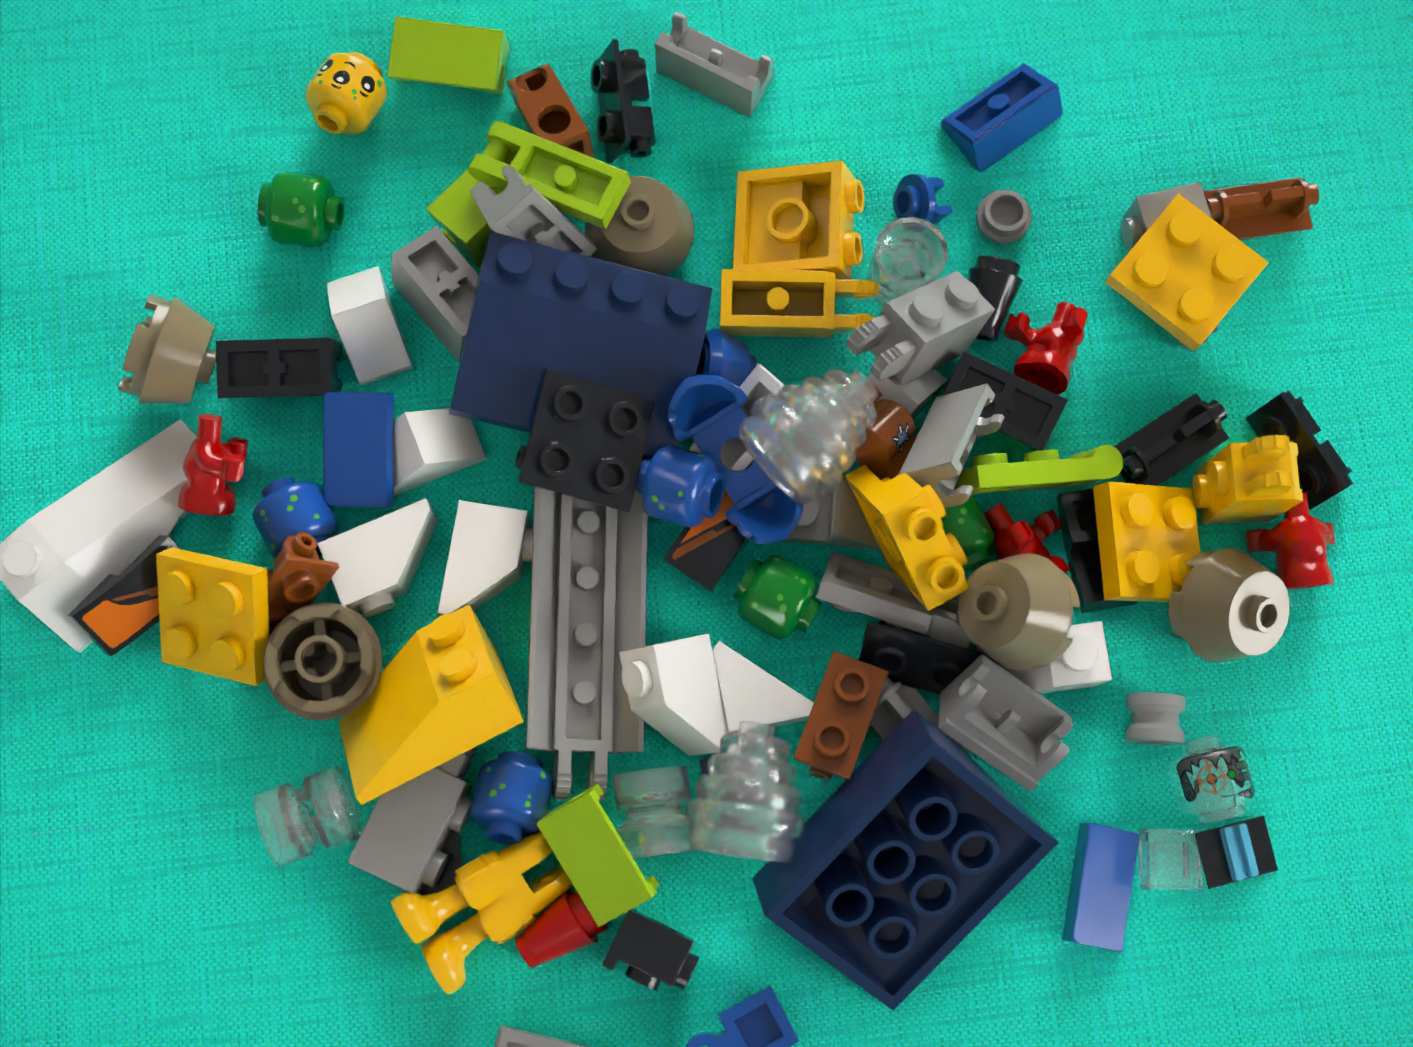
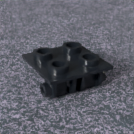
M548 368L545 369L527 446L521 445L516 456L515 467L521 469L519 482L630 512L655 401Z

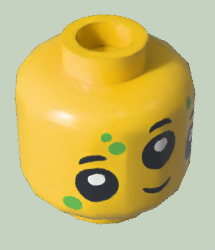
M357 52L335 53L324 60L308 84L305 98L309 109L313 113L314 121L323 130L335 135L341 133L357 135L366 131L385 102L387 89L380 68L370 58Z

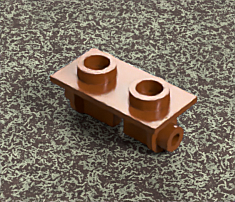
M1301 177L1203 191L1212 219L1239 240L1311 230L1313 225L1309 207L1317 205L1319 202V189L1316 183L1308 184Z
M299 532L297 535L287 537L283 542V549L273 561L275 570L267 569L269 637L276 626L287 615L301 607L312 604L339 569V564L336 562L319 560L316 551L317 541L308 533Z
M833 651L793 760L809 765L808 772L816 778L830 781L832 775H836L850 780L889 671Z

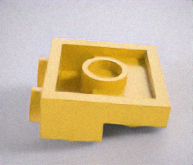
M842 160L738 172L733 269L828 271L835 273V279L851 280L852 266L860 265L863 258L861 236L859 232H853L854 213H862L864 210L865 198L862 182L859 179H855Z
M866 465L845 475L888 568L895 573L898 579L928 611L970 588L962 567L968 563L967 558L953 534L948 533L945 535L941 518L946 516V512L938 495L929 484L921 487L905 472L891 480L888 477L880 480Z

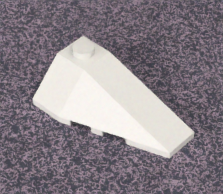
M181 419L28 519L0 543V580L20 603L77 652L81 653L93 641L67 615L109 574L119 576L159 535L169 536L178 520L184 519L188 511L178 507V499L181 488L187 481L182 465L192 442L197 436Z

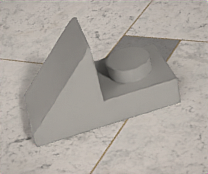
M835 477L832 486L801 484V493L804 500L801 519L794 530L784 540H780V542L880 551L846 479Z

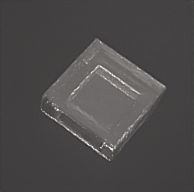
M1139 829L1140 889L1204 890L1203 866L1194 834L1202 831Z

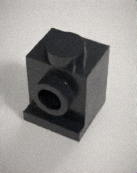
M631 909L627 912L602 966L613 971L620 960L629 965L625 973L627 977L650 989L657 991L662 981L672 987L674 985L684 990L699 957L689 952L694 939Z

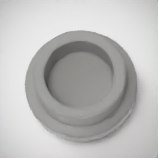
M999 190L988 194L981 201L976 213V223L981 234L989 241L997 244H1011L1020 240L1029 229L1032 219L1031 209L1026 200L1020 194L1011 190Z

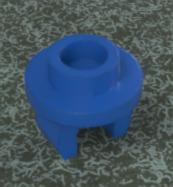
M909 174L899 182L893 196V208L900 223L905 228L910 230L923 229L928 224L934 225L939 223L953 212L949 205L939 206L936 204L935 193L944 187L943 180L936 177L927 178L922 174Z

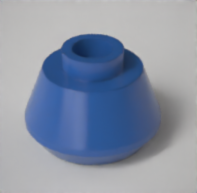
M712 328L705 332L696 376H719L740 387L757 366L756 358L754 355H750L747 344L719 328Z

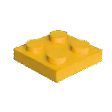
M1178 193L1112 271L1105 283L1195 352L1269 262Z
M1106 482L1093 486L1104 600L1169 603L1171 591L1181 592L1184 580L1192 570L1190 566L1185 564L1192 557L1201 553L1193 489L1121 482Z
M174 547L157 553L162 662L253 686L266 681L263 661L265 648L269 640L267 568Z

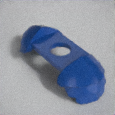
M697 375L686 378L676 389L668 409V419L673 426L675 438L678 441H683L692 437L702 454H706L715 460L718 473L723 474L725 477V490L734 503L726 511V517L729 522L737 526L741 535L758 544L784 540L794 530L803 512L804 500L799 478L793 471L784 474L741 407L748 400V397L738 386L727 379L714 375ZM735 438L747 441L754 450L752 464L741 471L727 468L722 462L720 455L722 446L727 441Z

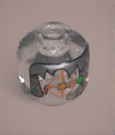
M1218 734L1186 741L1184 744L1186 754L1175 757L1169 764V771L1181 811L1187 815L1197 816L1199 824L1246 814L1244 805L1254 799L1256 790L1244 750L1235 744L1221 746Z

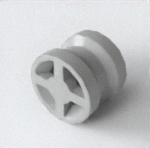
M1149 692L1126 694V707L1132 712L1131 724L1125 729L1126 742L1161 746L1185 744V732L1179 727V715L1186 709V697Z

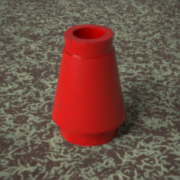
M566 891L530 924L523 933L515 937V943L524 961L531 968H535L541 963L549 962L597 943L598 935L605 931L608 926L605 923L598 927L578 892Z

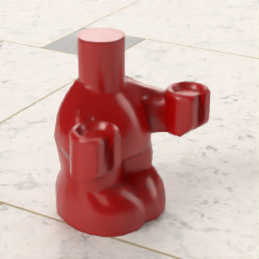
M1060 302L1056 306L1051 323L1046 324L1040 329H1033L1029 326L1030 318L1027 314L1023 312L1019 313L1018 316H1014L1013 313L1010 314L1004 330L1005 336L1011 340L1019 341L1027 347L1026 353L1022 354L1015 363L1014 374L1056 395L1065 392L1071 377V365L1077 357L1078 346L1085 337L1084 326L1088 317L1087 311L1071 303Z
M211 414L198 416L197 438L192 442L182 465L187 478L186 483L181 488L178 499V507L182 510L196 514L217 516L229 515L235 512L236 495L226 481L238 482L242 478L248 440L244 438H230L227 440V443H220L222 417Z
M1302 493L1303 501L1286 511V519L1272 529H1256L1246 532L1248 553L1261 551L1275 552L1278 568L1276 575L1283 581L1287 590L1334 584L1333 574L1327 562V545L1335 544L1333 524L1323 523L1309 515L1307 493Z
M1002 503L984 513L995 534L994 545L997 552V560L1017 554L1031 553L1047 558L1065 573L1071 570L1062 558L1050 555L1043 545V541L1047 537L1062 529V524L1052 509L1037 516L1034 519V524L1030 526L1025 520L1015 523Z

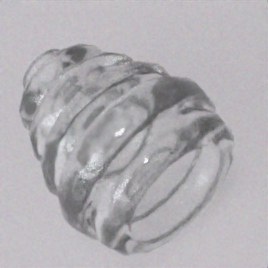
M830 369L822 379L813 376L807 377L800 386L787 384L781 387L775 396L765 395L759 398L752 406L751 416L741 422L739 437L751 457L778 488L796 503L801 505L810 504L818 493L823 495L832 493L840 485L842 473L853 466L856 459L855 450L864 445L867 438L866 429L873 426L876 422L877 412L872 402L879 396L874 386L859 371L855 370L852 374L848 375L841 370Z
M740 721L739 732H729L720 738V753H715L709 758L707 763L708 774L702 775L697 779L695 784L696 799H691L686 806L685 819L689 825H692L688 834V844L691 849L779 863H789L792 861L795 855L794 840H799L803 836L805 829L804 817L798 814L802 803V794L798 788L792 786L796 778V770L792 764L786 762L790 754V746L786 741L774 738L776 726Z

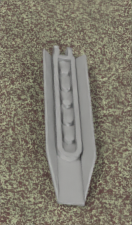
M534 486L526 748L555 752L552 764V795L554 799L569 798L572 788V753H590L586 786L588 789L599 784L604 792L600 796V800H604L607 789L608 754L644 752V720L631 711L628 694L622 683L623 669L619 652L645 647L648 514L642 504V494L638 493L636 489L630 512H625Z

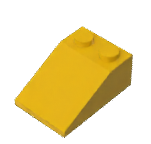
M469 604L453 613L444 614L436 618L431 624L416 631L380 673L378 683L368 699L357 709L346 714L338 724L355 796L359 803L363 805L523 723L524 720L499 653Z

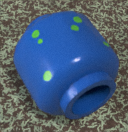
M668 445L659 449L651 460L646 459L641 463L635 489L638 493L642 494V504L647 514L660 520L693 528L701 524L705 518H713L718 512L724 496L725 477L723 474L718 473L717 464L710 456Z
M285 477L266 486L261 492L264 499L257 504L252 516L271 555L274 558L278 556L283 549L282 545L287 537L297 535L299 532H305L315 538L317 541L316 551L318 557L322 556L318 543L334 537L339 526L331 506L327 505L323 498V492L319 485L309 481L294 482L292 477Z
M507 751L498 754L497 759H492L481 766L470 814L478 825L487 829L485 835L488 839L511 845L520 843L521 837L540 832L536 823L548 813L553 780L549 773L542 769L543 763L538 758L526 753Z

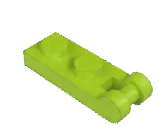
M500 121L493 122L486 135L488 145L482 154L474 156L467 168L468 173L477 181H482L490 187L499 186L505 189L508 180L502 174V167L511 166L523 177L527 185L530 183L559 211L605 230L631 184L628 172ZM516 153L511 165L504 163L508 154L514 155Z
M1102 445L1090 451L1079 452L1071 455L1068 459H1059L1058 450H1041L1025 453V462L1008 463L1007 453L980 455L972 457L973 467L961 471L954 489L961 487V485H970L973 487L971 494L1084 486L1096 481L1116 477L1123 468V458L1119 450L1112 445Z

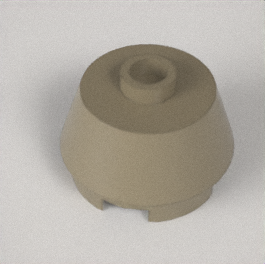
M632 176L630 177L631 184L606 230L588 222L585 223V235L598 249L591 256L596 259L667 276L683 263L690 252L694 240L692 214L682 197L670 187L650 177Z
M150 294L145 308L155 312L153 317L147 316L145 321H141L140 325L137 324L122 368V370L134 373L133 378L125 376L123 380L121 379L118 391L139 397V403L189 404L198 381L209 384L215 368L216 351L209 348L216 326L176 296L171 301Z
M1234 548L1201 552L1185 564L1190 566L1192 570L1186 576L1181 592L1171 591L1168 608L1169 621L1173 634L1176 637L1184 638L1197 656L1209 662H1224L1262 655L1277 644L1288 622L1290 603L1286 586L1276 574L1245 552Z
M1017 554L987 563L975 570L967 579L970 588L960 594L958 604L960 624L966 636L997 665L1010 670H1027L1036 666H1044L1058 659L1072 643L1073 639L1068 638L1067 634L1072 624L1073 607L1080 608L1079 596L1069 576L1052 561L1037 554Z
M334 603L310 604L287 615L273 630L264 653L265 679L276 700L290 712L312 720L339 718L361 706L375 689L382 669L381 645L372 626L356 611Z

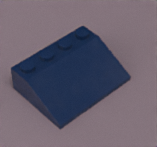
M490 231L479 271L449 414L530 433L545 369L548 368L654 400V409L642 457L643 460H651L659 449L668 445L679 446L680 441L675 438L673 426L668 419L669 404L681 383L688 377L696 376L705 338L712 288Z
M913 709L851 774L850 780H845L752 880L765 917L887 1007L894 1010L1058 844V841L957 744Z

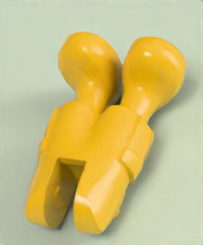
M541 831L522 838L520 843L511 844L498 852L494 850L482 854L477 859L460 867L455 871L456 876L454 879L457 884L445 890L428 895L407 891L402 892L391 900L392 907L411 940L418 945L428 939L421 944L424 958L435 979L447 995L452 994L464 985L466 979L464 961L480 942L487 937L493 943L497 942L500 945L507 942L532 924L536 919L535 915L552 904L573 886L561 865L543 873L528 884L523 878L522 873L538 864L553 852ZM470 905L472 908L477 909V913L469 919L431 937L438 930L440 924Z

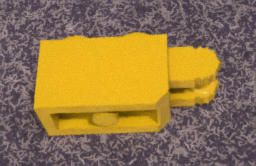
M721 269L720 328L732 336L832 338L833 332H854L861 324L868 323L876 317L864 313L853 315L834 314L835 298L870 299L871 297L879 296V283L870 280L835 279V273L828 271Z
M1276 434L1261 436L1249 442L1230 443L1197 469V474L1192 478L1191 489L1194 491L1195 508H1200L1202 524L1270 522L1301 503L1303 496L1302 489L1299 486L1296 457L1298 455L1297 443L1289 441L1287 435Z

